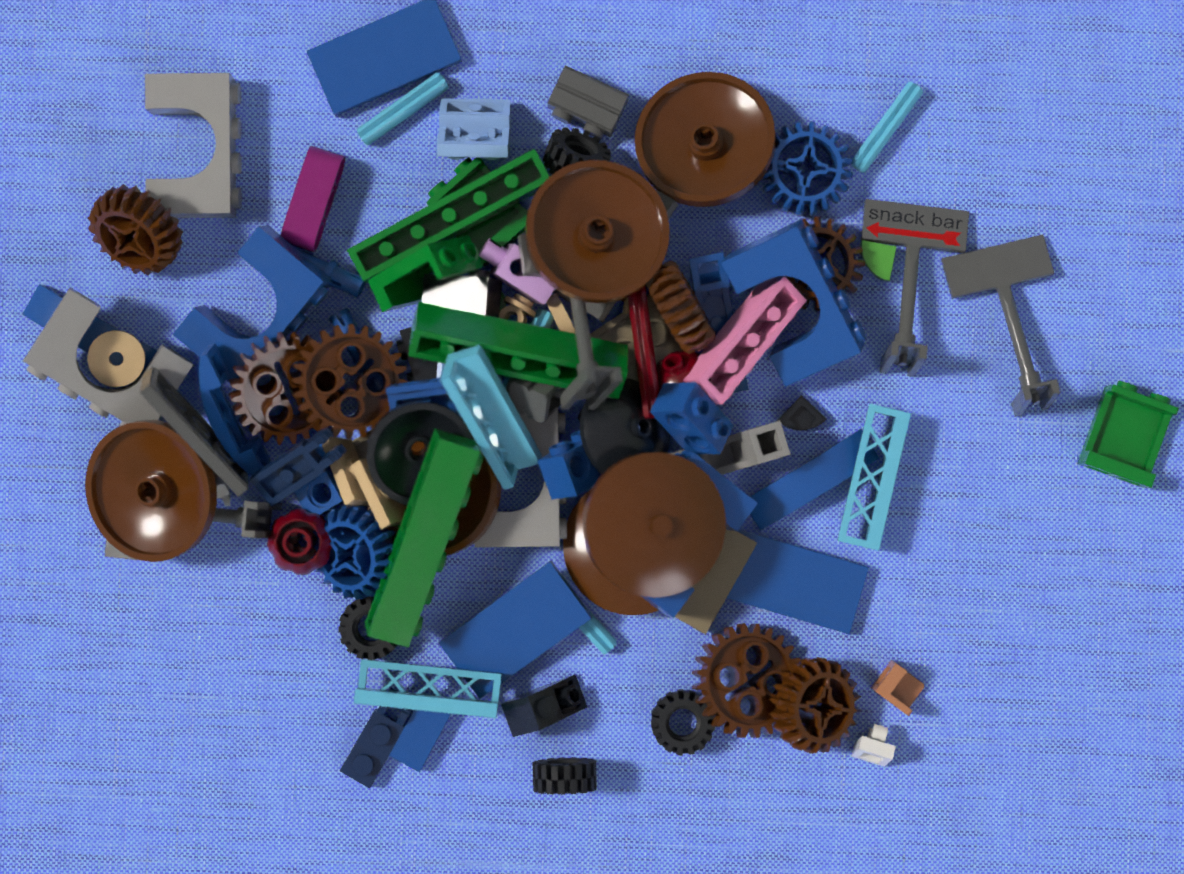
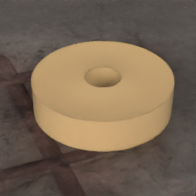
M557 292L552 294L546 304L559 330L575 334V328Z
M112 330L101 334L92 342L88 350L87 362L90 372L99 382L111 387H122L132 383L140 376L145 366L146 357L141 342L134 335L126 331ZM111 353H121L123 356L122 364H112L110 361Z

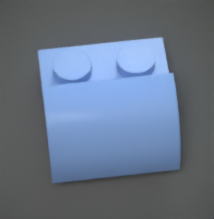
M441 98L437 156L453 160L465 157H482L485 160L508 158L511 139V100Z

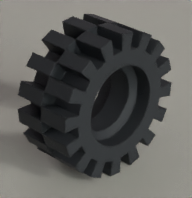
M566 127L562 128V131L556 129L552 133L543 156V162H545V168H550L549 172L553 175L558 170L581 161H610L611 150L607 149L608 146L605 142L599 143L600 138L596 136L591 138L589 136L590 133L586 131L582 134L579 133V129L573 128L570 131Z
M374 596L357 599L349 604L339 620L341 622L338 627V633H341L340 640L342 645L345 644L348 648L346 650L350 654L354 653L360 659L375 660L382 658L398 646V644L379 639L376 641L365 640L358 631V623L364 615L369 613Z
M678 689L672 693L670 691L666 693L665 697L660 698L657 701L656 707L653 708L651 719L653 734L659 745H662L670 753L674 752L676 755L682 756L686 753L689 755L695 754V751L699 749L701 751L705 748V744L708 741L710 742L712 738V732L715 730V727L712 726L714 715H702L707 704L696 703L695 700L701 695L696 694L694 691H683V689ZM678 709H688L696 716V727L688 735H677L669 727L670 716Z
M563 757L559 759H541L532 762L533 791L535 793L565 795L568 793H587L597 790L596 760Z

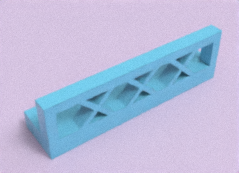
M481 345L448 354L440 380L503 489L513 488L518 470L538 464L537 460L542 458V454Z
M869 404L837 541L879 551L911 413ZM875 413L893 417L890 433L881 439L878 438L872 428ZM871 434L875 442L867 447ZM888 439L887 446L885 449L882 442ZM878 445L884 454L881 468L871 473L864 462V457L867 451ZM863 468L867 476L859 481ZM880 473L877 483L874 476ZM870 479L876 489L874 501L863 508L856 497V491L858 486ZM855 502V504L859 508V511L851 515L853 504ZM872 508L871 514H870V518H869V516L867 515L866 511H867L868 509ZM860 514L864 516L868 523L865 540L846 536L849 521Z
M361 659L358 688L355 689L354 704L496 718L502 673ZM368 667L383 669L392 681L382 689L366 688ZM390 670H398L403 672H401L398 676L395 677ZM408 672H417L426 683L416 693L407 692L398 681ZM424 673L437 674V676L430 681ZM443 675L453 676L462 687L451 697L442 696L433 685ZM459 677L473 679L465 685ZM478 679L494 680L492 701L476 699L468 687ZM393 684H395L400 691H391L387 689ZM430 688L435 695L421 693ZM463 691H465L466 694L470 697V699L459 698L457 696L460 695Z

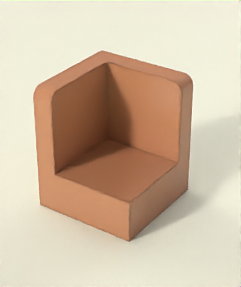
M891 660L871 686V689L910 716L913 711L910 709V706L924 689V684Z

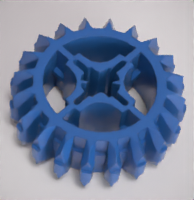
M800 121L796 122L794 134L788 126L782 127L781 132L784 139L776 134L774 156L769 170L761 179H770L771 181L763 187L764 193H769L772 190L777 192L772 197L771 203L776 204L780 198H783L786 201L782 207L784 212L789 210L791 204H795L796 216L802 215L804 206H807L809 215L814 216L817 212L816 204L824 212L828 211L830 206L827 198L837 204L841 198L835 190L846 193L849 189V186L841 181V179L848 180L853 176L851 171L842 169V167H847L853 163L852 158H841V155L849 149L848 146L845 144L837 148L835 143L840 139V135L836 133L831 139H828L825 135L829 131V127L826 125L823 126L820 133H816V123L813 121L809 123L807 131L803 130V125ZM804 142L800 157L787 158V160L778 159L780 153L788 146ZM814 145L821 147L828 154L833 167H828V164L822 163L816 158ZM807 157V162L811 164L809 167L813 166L814 171L809 173L803 184L804 176L800 174L802 170L798 171L797 167H800ZM778 170L794 178L796 194L785 187L779 177ZM824 177L832 178L829 187L825 191L817 195L807 196L812 180L824 179Z
M345 505L335 508L328 515L324 516L326 521L324 529L329 535L330 545L332 546L330 559L326 565L318 568L316 572H323L325 575L323 584L332 583L333 593L342 592L344 598L355 597L357 600L375 596L376 590L379 589L380 579H386L388 576L384 573V568L388 567L389 564L388 557L392 552L394 543L392 537L396 531H388L387 528L381 529L372 510L369 511L367 506ZM314 530L312 532L317 538L314 549H316L317 553L319 548V537L316 530Z

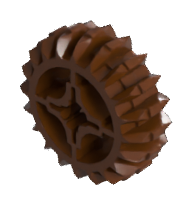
M123 184L119 188L112 187L110 190H107L95 201L88 217L91 222L88 229L95 234L92 241L102 246L100 252H105L111 256V261L116 260L119 262L122 269L130 267L135 274L140 271L146 275L152 272L159 273L175 260L176 254L180 251L183 243L181 240L183 231L177 227L179 219L170 215L172 208H165L161 204V198L154 199L151 197L149 190L141 193L136 185L129 189Z
M814 217L812 229L816 236L828 240L818 252L821 256L825 250L827 251L823 258L826 257L832 265L835 274L832 280L837 285L838 290L843 289L854 294L857 288L850 280L861 281L863 279V275L855 272L854 268L865 266V261L854 260L853 257L863 252L862 247L851 249L849 245L857 237L855 234H852L845 240L841 236L847 228L844 224L835 232L832 230L834 219L829 218L825 228H822L820 217ZM802 219L803 222H804V224H805V226L808 227L809 224H808L807 220H806V219ZM836 246L844 258L845 269L843 276L838 273L839 270L831 262V255ZM785 276L807 300L800 309H807L809 301H813L814 311L819 312L820 305L814 292L806 290L808 285L801 280L797 283L793 277Z
M670 260L661 264L659 270L646 286L681 349L688 354L695 351L699 352L715 340L714 329L677 263Z
M817 657L801 659L800 664H790V673H780L783 683L773 685L778 694L777 697L769 699L773 704H776V709L769 714L773 718L778 719L773 728L781 732L780 738L784 742L790 743L792 748L800 751L804 750V752L811 754L818 751L822 753L829 752L830 746L840 747V737H850L847 729L849 726L857 725L852 718L854 713L861 711L855 706V701L861 696L856 692H852L858 683L854 682L853 679H849L851 672L841 668V665L835 661H827L825 658Z

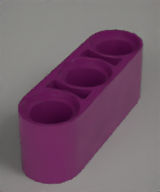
M310 146L281 231V236L291 245L311 252L317 250L343 173L345 156L315 146Z

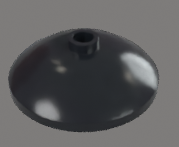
M626 378L619 399L607 397L595 410H588L587 400L585 401L580 418L581 441L588 459L601 474L620 460L635 454L645 452L668 453L670 434L656 418L647 419L643 416L639 381Z
M414 401L397 406L377 422L367 443L366 458L374 483L386 496L396 502L408 505L435 429L473 440L470 430L457 413L439 403ZM416 442L424 443V447L420 451L412 450V445Z

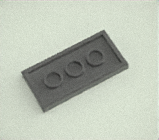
M151 367L145 372L142 378L140 394L238 497L248 489V473L224 449L212 427L156 367Z

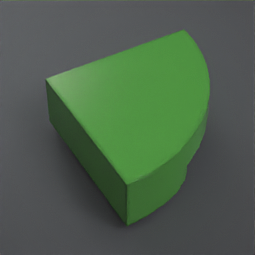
M862 240L860 242V246L863 249L861 257L865 261V265L875 277L889 282L896 246Z

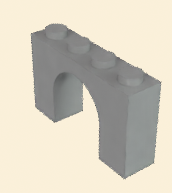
M230 73L145 74V109L152 115L199 116L209 122L215 134L216 147L213 158L209 165L197 175L181 179H146V191L149 190L151 197L156 200L161 198V204L165 208H172L170 213L172 217L236 218V208H241L242 206L241 188L236 187V174H241L242 169L241 154L236 153V139L241 138V120L236 118V104L241 103L240 83H235V79Z
M70 287L25 356L23 362L29 365L26 370L43 381L47 377L52 378L60 383L57 389L75 400L80 395L91 402L89 408L105 418L111 414L120 419L122 422L119 426L139 420H158L161 415L140 394L143 374L151 367H156L174 388L178 390L192 368L193 363L164 344H161L142 375L132 384L118 389H107L95 385L80 370L77 362V347L101 309V306Z
M559 407L543 423L528 418L526 413L524 415L520 414L542 457L550 453L548 449L550 446L559 443V434H566L565 413H559ZM544 480L540 495L528 507L517 511H497L488 530L475 542V547L560 546V539H567V518H560V504H566V498L551 499Z

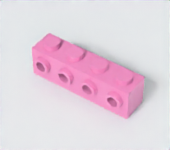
M785 276L774 277L758 284L717 333L715 340L708 344V347L698 356L696 364L683 381L696 382L716 405H722L731 397L735 388L744 377L752 371L756 362L765 351L773 345L786 325L795 318L797 312L807 300Z

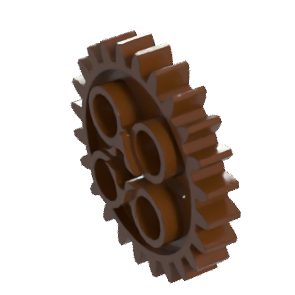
M348 324L346 334H343L339 325L333 326L332 337L325 330L320 331L322 342L318 343L313 339H309L308 343L313 350L311 352L300 350L299 354L305 359L304 364H293L295 369L301 371V376L292 378L291 382L301 384V389L292 395L293 397H303L305 400L300 404L298 410L310 409L311 413L306 421L311 423L320 419L319 431L329 425L332 426V437H337L341 429H344L346 439L352 438L354 430H357L361 438H365L367 433L366 427L369 426L373 430L377 422L390 410L386 388L391 384L408 382L398 377L399 373L407 370L406 366H396L395 361L401 357V353L390 354L388 352L393 344L392 341H387L382 345L379 343L381 332H376L371 338L368 337V326H363L359 334H356L354 324ZM348 346L354 347L359 354L358 362L351 367L345 365L341 358L342 351ZM371 358L373 364L354 380L357 387L355 389H344L335 401L328 405L326 403L327 398L345 384L346 381L343 375H354ZM322 371H328L333 376V385L327 391H321L316 386V376ZM372 372L379 373L383 378V386L377 392L370 391L366 385L367 377ZM351 396L357 401L358 409L353 416L346 417L341 412L340 406L343 399Z
M278 332L277 340L273 343L267 336H264V347L260 348L252 343L251 348L254 352L252 356L244 353L240 354L245 365L233 366V370L239 378L229 379L231 387L237 389L228 393L231 401L237 402L232 406L235 415H241L239 421L243 427L250 424L249 431L253 436L261 431V437L264 442H267L274 435L278 445L282 444L285 436L289 437L292 444H296L297 434L302 433L303 437L307 440L310 439V429L313 428L317 432L319 431L320 419L311 423L306 421L311 413L310 409L299 411L297 415L293 414L290 401L284 394V386L274 367L275 362H280L282 372L290 384L291 394L300 390L301 384L293 383L291 379L300 377L301 371L291 372L289 370L294 362L300 360L305 362V359L299 354L300 350L307 352L313 350L308 343V340L312 339L310 335H306L300 342L296 332H292L289 340H286L283 334ZM322 371L316 376L315 382L318 389L327 391L332 387L333 376L331 373ZM272 375L271 380L266 385H256L261 376ZM338 389L327 398L326 403L328 405L332 404L342 391ZM293 397L299 407L303 403V397ZM278 405L284 406L280 414L276 416L269 415L273 407Z
M745 623L737 624L736 631L732 626L725 627L724 636L720 633L712 635L715 646L709 643L702 645L708 655L695 658L698 663L703 665L702 670L692 671L693 675L700 677V683L694 684L692 689L702 690L703 694L695 702L707 704L702 713L703 716L715 715L712 722L713 727H720L725 723V734H732L735 730L738 738H746L748 732L751 738H760L761 731L765 735L773 734L772 724L774 725L778 719L773 718L769 714L776 709V704H773L769 699L777 697L778 691L775 689L771 693L768 690L767 679L771 675L774 677L776 684H782L783 679L780 673H790V664L799 663L801 660L800 658L790 659L789 654L794 649V646L782 647L785 636L776 635L772 638L773 628L771 627L764 628L761 633L759 624H751L749 630ZM749 647H752L756 653V660L753 665L746 658V652ZM768 661L771 662V666L767 670L758 673ZM723 668H726L730 674V681L727 686H724L720 681V672ZM758 673L756 676L752 677L748 681L750 687H741L737 689L738 687L747 682L748 674ZM737 689L735 693L731 695L729 700L726 701L725 695L728 694L730 691ZM744 696L750 702V710L746 715L740 709V702Z

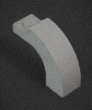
M779 420L730 435L721 454L697 455L723 475L791 454L781 421ZM680 450V451H677V452H673V453H670V454H674V455H675V454L678 453V452L681 454V452H682L683 450Z

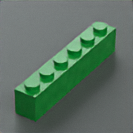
M534 148L347 249V252L362 280L369 283V279L425 245L453 239L536 194L541 185L550 176Z
M418 301L411 328L408 356L445 364L448 354L481 345L498 375L567 388L578 376L576 366L580 362L576 335L573 333ZM590 337L593 358L598 363V366L620 367L622 382L608 396L619 399L628 374V345Z
M439 429L434 430L393 543L392 552L389 554L388 567L384 568V574L388 576L386 579H380L379 589L376 590L365 621L368 637L409 647L412 637L419 635L423 623V617L420 615L424 604L429 605L434 595L435 585L432 583L436 572H442L446 562L447 553L444 552L448 540L454 539L459 521L456 519L460 507L465 508L470 497L471 488L468 485L472 474H478L482 464L483 455L480 454L481 451L475 440Z

